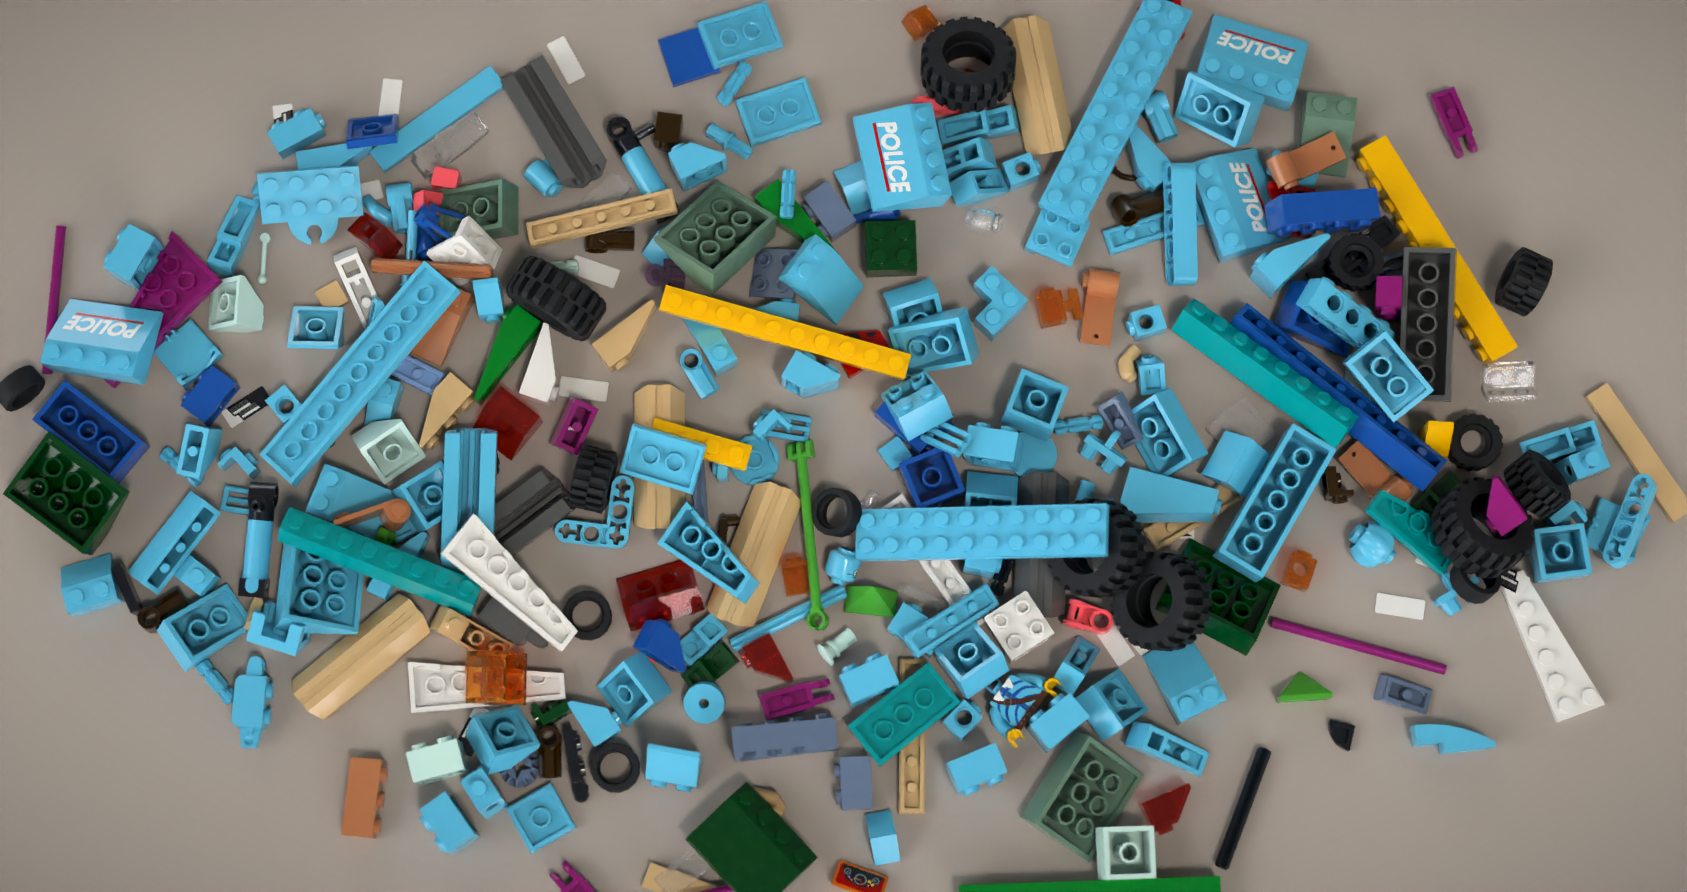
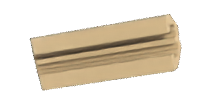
M1036 15L1015 18L1003 30L1006 32V36L1011 37L1013 46L1016 49L1015 80L1013 81L1012 94L1025 154L1030 152L1031 155L1066 150L1073 137L1049 22Z
M670 384L644 386L634 393V423L652 428L654 419L658 418L685 426V392ZM634 477V526L645 529H668L685 504V492Z
M770 481L754 485L730 549L760 584L746 604L715 584L706 610L716 618L737 626H755L801 508V500L791 489L781 487Z
M397 594L361 623L357 634H348L292 680L293 694L309 713L323 720L328 719L429 636L430 630L424 615L409 598Z

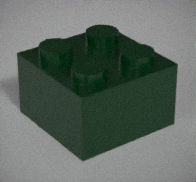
M915 220L865 222L866 278L917 275Z

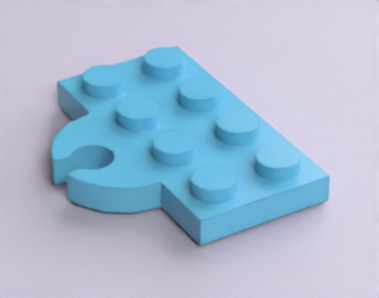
M359 165L257 173L262 224L288 222L292 234L306 244L311 245L312 238L307 232L311 225H317L321 228L322 234L319 240L320 243H324L334 235L338 227L339 218L364 216Z

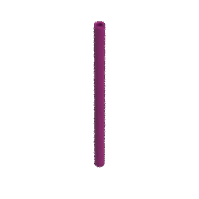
M1274 617L1271 621V628L1442 675L1445 674L1447 669L1445 664Z

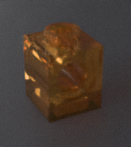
M1298 550L1297 553L1292 552L1289 555L1280 584L1305 592L1309 588L1317 560L1312 559V555L1305 551ZM1294 564L1304 566V576H1299L1294 572Z

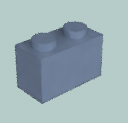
M828 180L803 196L804 205L802 209L810 219L812 217L818 223V229L826 238L828 237L831 243L856 227V219Z
M839 757V763L834 764L835 779H840L841 789H836V805H841L842 811L873 809L871 757Z

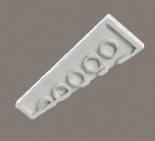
M475 514L471 515L441 552L443 557L559 651H563L578 632Z
M1523 570L1519 571V573L1527 576ZM1529 581L1522 595H1518L1500 586L1555 722L1558 723L1605 705L1531 582Z
M408 662L412 714L566 700L564 673Z

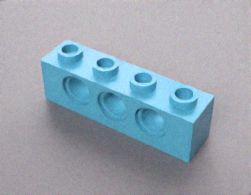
M1325 277L1310 279L1296 302L1297 306L1357 350L1381 330L1386 331L1392 339L1397 334L1389 328V323L1375 318L1371 315L1372 311L1369 308L1355 303L1350 294L1339 291L1334 287L1335 283ZM1328 299H1330V307L1327 304ZM1347 312H1348V314H1349V319H1348V321L1346 320V314H1347Z

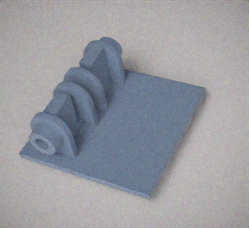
M762 248L755 257L749 297L796 298L795 292L778 277L798 250Z

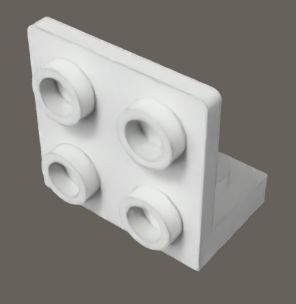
M470 216L462 219L455 236L428 249L426 254L434 262L491 265L495 269L503 249ZM451 278L458 286L474 280Z
M1027 591L1022 592L984 617V621L1006 652L1005 658L1009 664L1017 661L1054 636V631Z

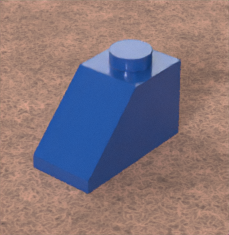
M658 618L657 621L646 620L633 647L672 672L684 673L686 666L679 634L671 629L672 625L663 619Z

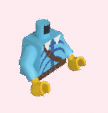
M1017 673L1015 676L1011 674L1005 683L996 679L985 687V689L995 695L989 703V715L993 725L1002 736L1008 739L1013 748H1018L1014 742L1016 738L1020 737L1025 741L1021 730L1048 693L1054 697L1058 696L1053 691V688L1056 685L1063 687V684L1057 679H1048L1038 674Z

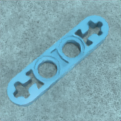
M1639 474L1631 481L1603 550V559L1612 568H1621L1629 561L1656 494L1657 484L1647 474ZM1647 483L1649 485L1648 488H1643L1641 491L1640 485ZM1634 504H1640V511L1635 515H1629V508ZM1630 527L1631 534L1626 538H1620L1619 533L1621 529ZM1618 552L1621 554L1620 557H1615L1614 559L1611 557L1612 554H1617Z

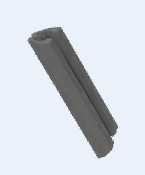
M543 55L500 81L564 187L584 188L591 181L602 176L607 159Z
M545 469L540 470L495 504L494 536L496 540L512 557L575 510V507L570 506L569 491H567L557 477ZM440 546V547L438 548V550H437V554H438V557H439V560H440V563H441V546Z
M1032 471L1018 478L1017 506L1068 504L1069 480L1057 472ZM1048 558L1015 559L1013 598L1027 591L1044 617L1052 618L1064 615L1065 589L1060 586V581L1055 580L1052 576L1053 568L1048 567Z

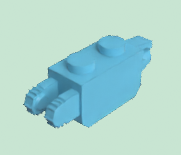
M253 656L248 659L246 675H240L235 679L231 721L236 727L240 728L241 747L258 749L262 731L267 730V724H271L272 720L269 698L274 696V683H271V679L266 676L267 665L265 660Z

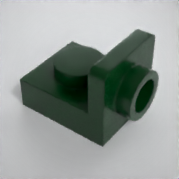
M559 700L550 704L546 708L547 712L544 714L538 704L533 702L531 706L534 710L530 712L536 724L540 725L542 723L544 727L551 726L572 713L567 702L560 703Z

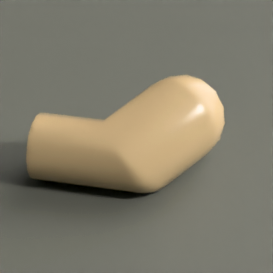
M1131 345L1118 361L1119 375L1127 383H1132L1137 379L1133 362L1142 352L1135 345Z
M754 787V790L782 817L786 807L778 793Z

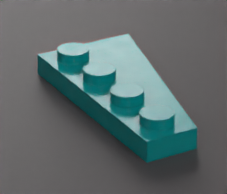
M1384 490L1377 491L1364 511L1387 529L1437 575L1444 574L1452 560L1442 554V548L1438 547L1435 542L1436 535H1433L1432 532L1433 523L1432 518L1429 517L1430 514L1410 507L1407 502Z

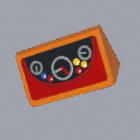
M840 860L831 885L850 892H884L889 877Z

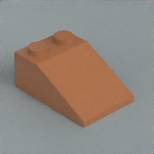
M459 289L461 293L410 353L442 367L475 301L472 294Z

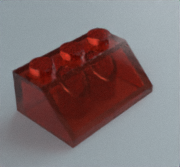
M681 560L616 578L623 609L631 632L642 629L646 620L657 621L660 618L669 622L672 619L705 610L693 568Z

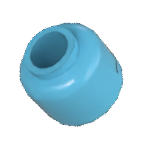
M839 546L838 549L830 551L825 572L831 576V582L844 586L845 582L856 580L861 561L856 560L855 550Z

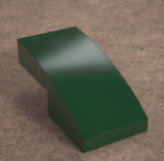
M1450 470L1420 496L1412 506L1418 511L1422 510L1430 514L1429 517L1432 518V513L1437 503L1457 483L1461 482L1460 479Z
M721 642L680 676L689 687L701 681L714 683L740 661L726 643Z

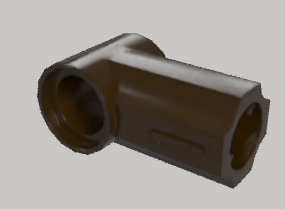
M1159 191L1133 198L1122 194L1113 199L1110 207L1122 226L1131 227L1142 217L1164 211V202Z
M617 228L585 236V251L588 253L601 254L606 253L607 250L634 251V228Z
M177 589L152 606L142 608L137 615V621L146 632L157 633V629L163 620L189 605ZM149 615H157V620L153 625L147 626L145 624V620Z
M546 726L539 731L537 736L540 742L539 778H561L562 735L556 728ZM548 732H554L557 736L556 742L550 746L545 745L543 742L544 735Z

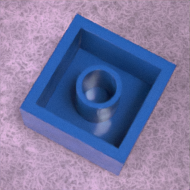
M935 448L899 462L898 469L914 508H934L965 495L966 490L951 454Z

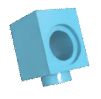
M1029 152L1002 162L1001 171L1009 190L1013 191L1037 182L1041 167L1037 158L1033 159ZM1025 167L1029 173L1024 176L1019 175L1016 172V168Z
M1159 304L1131 312L1128 317L1129 321H1126L1128 333L1130 336L1134 335L1135 342L1163 334L1167 329ZM1139 320H1149L1151 328H1142L1139 325Z
M285 384L265 400L284 424L288 422L302 405ZM286 403H293L294 408L290 413H282V408Z
M964 699L942 724L961 741L983 718L980 715L982 710L972 700L968 703ZM960 712H967L971 716V723L961 725L957 721V715Z

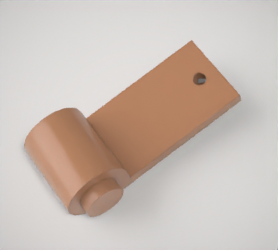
M1333 131L1291 152H1282L1267 160L1266 164L1278 188H1284L1285 191H1289L1299 185L1298 181L1347 158Z
M1090 268L1089 273L1084 272L1082 287L1087 289L1080 343L1110 347L1120 272Z
M1358 440L1337 458L1340 464L1371 499L1379 490H1384L1403 501H1406L1413 494L1411 491L1413 486L1406 478L1392 476L1375 455Z
M397 498L350 515L348 512L336 515L332 524L348 528L379 517L384 528L389 531H399L409 519L411 509L405 500Z

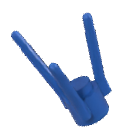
M432 202L429 206L422 204L416 212L413 221L439 244L444 240L432 229L447 239L453 236L437 225L440 218L437 212L459 219L466 217L463 214L438 207Z

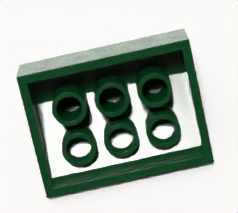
M48 432L3 492V495L79 552L93 555L108 535L130 491L51 432Z
M1189 539L1181 555L1198 564V570L1204 572L1207 577L1204 581L1210 585L1211 592L1208 593L1209 598L1212 599V606H1209L1208 609L1210 617L1209 621H1205L1203 624L1205 629L1202 634L1247 656L1261 632L1281 585L1266 577L1255 583L1212 556L1215 552L1214 550ZM1168 583L1155 607L1156 610L1166 615L1169 614L1172 606V593Z
M747 781L685 839L734 892H783L818 858Z

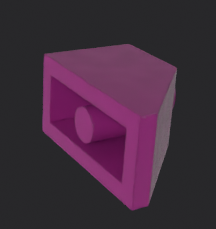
M1496 473L1492 477L1486 511L1488 519L1485 521L1493 533L1498 531L1503 536L1527 520L1528 515Z

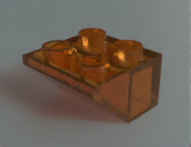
M487 649L467 652L466 703L478 705H526L527 654Z

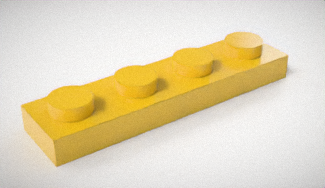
M658 418L654 419L653 429L707 444L703 460L746 472L753 446Z

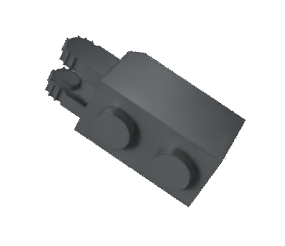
M493 596L478 615L481 621L516 646L525 645L529 641L534 646H537V648L544 649L549 644L547 640Z

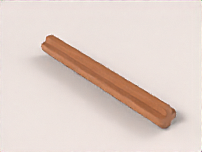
M374 258L371 260V271L373 273L412 275L423 261ZM426 261L443 277L480 280L493 277V267L491 265Z

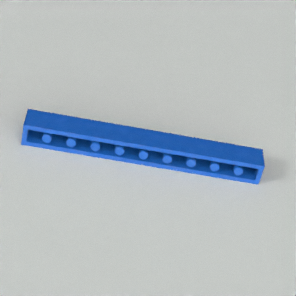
M1247 303L1230 322L1232 326L1245 333L1257 344L1266 348L1271 354L1287 363L1289 367L1309 379L1314 385L1327 392L1335 400L1358 415L1359 418L1349 431V434L1422 492L1447 463L1448 460L1397 420L1393 423L1377 404Z

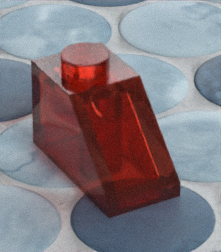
M365 212L364 216H360L347 230L378 258L393 259L403 246L384 225Z
M770 633L742 647L744 654L740 656L747 669L752 667L755 673L787 683L794 681Z
M1185 784L1139 805L1147 825H1154V832L1158 831L1159 835L1174 830L1172 824L1179 821L1191 789L1190 784Z

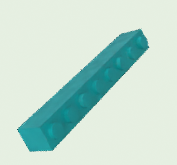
M1195 298L1182 310L1171 329L1333 448H1336L1343 441L1359 418L1348 407L1342 405L1327 392L1321 390L1310 382L1309 379L1296 372L1287 363L1278 359L1266 348L1257 344L1245 333L1239 331Z
M291 507L288 508L279 528L278 541L468 616L472 615L482 588L467 576Z

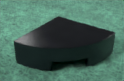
M1329 720L1328 729L1333 742L1339 748L1350 751L1355 726Z

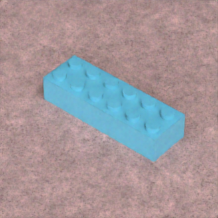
M1294 423L1286 428L1212 556L1255 583L1261 580L1337 449Z

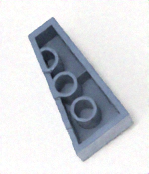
M829 714L814 715L813 720L794 717L788 718V722L778 723V720L763 721L761 725L743 723L737 724V727H731L736 762L838 750L835 717L829 718Z

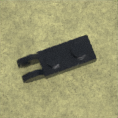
M574 730L565 731L563 736L574 800L583 803L589 797V788L582 781V776H586L584 761H579L577 752L582 750L580 735L575 736Z

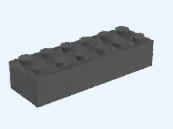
M1404 247L1400 349L1434 390L1421 401L1451 402L1457 265L1456 248Z

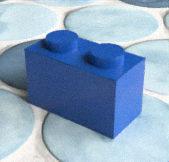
M212 365L209 369L206 368L201 372L198 377L199 382L193 389H189L184 394L181 404L186 411L209 427L241 388L236 382Z

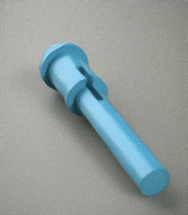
M408 210L406 260H410V250H412V260H416L418 226L413 221L417 212L415 210ZM402 275V283H399V285L403 286L411 275Z

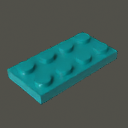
M928 662L849 724L848 728L878 766L881 767L961 702Z

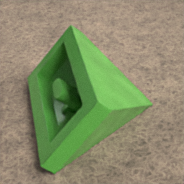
M875 586L847 587L844 612L895 617L898 592Z
M1299 671L1277 697V703L1329 700L1332 698V692Z

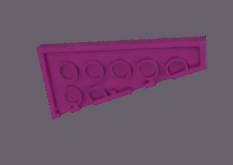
M173 231L168 237L169 242L164 251H160L157 257L158 262L152 273H148L130 306L131 308L164 313L155 348L165 339L166 335L171 333V330L184 321L223 282ZM104 379L114 389L121 383Z

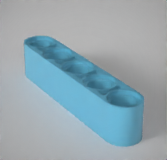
M1166 163L1163 170L1166 281L1169 286H1194L1198 279L1195 168L1192 163Z

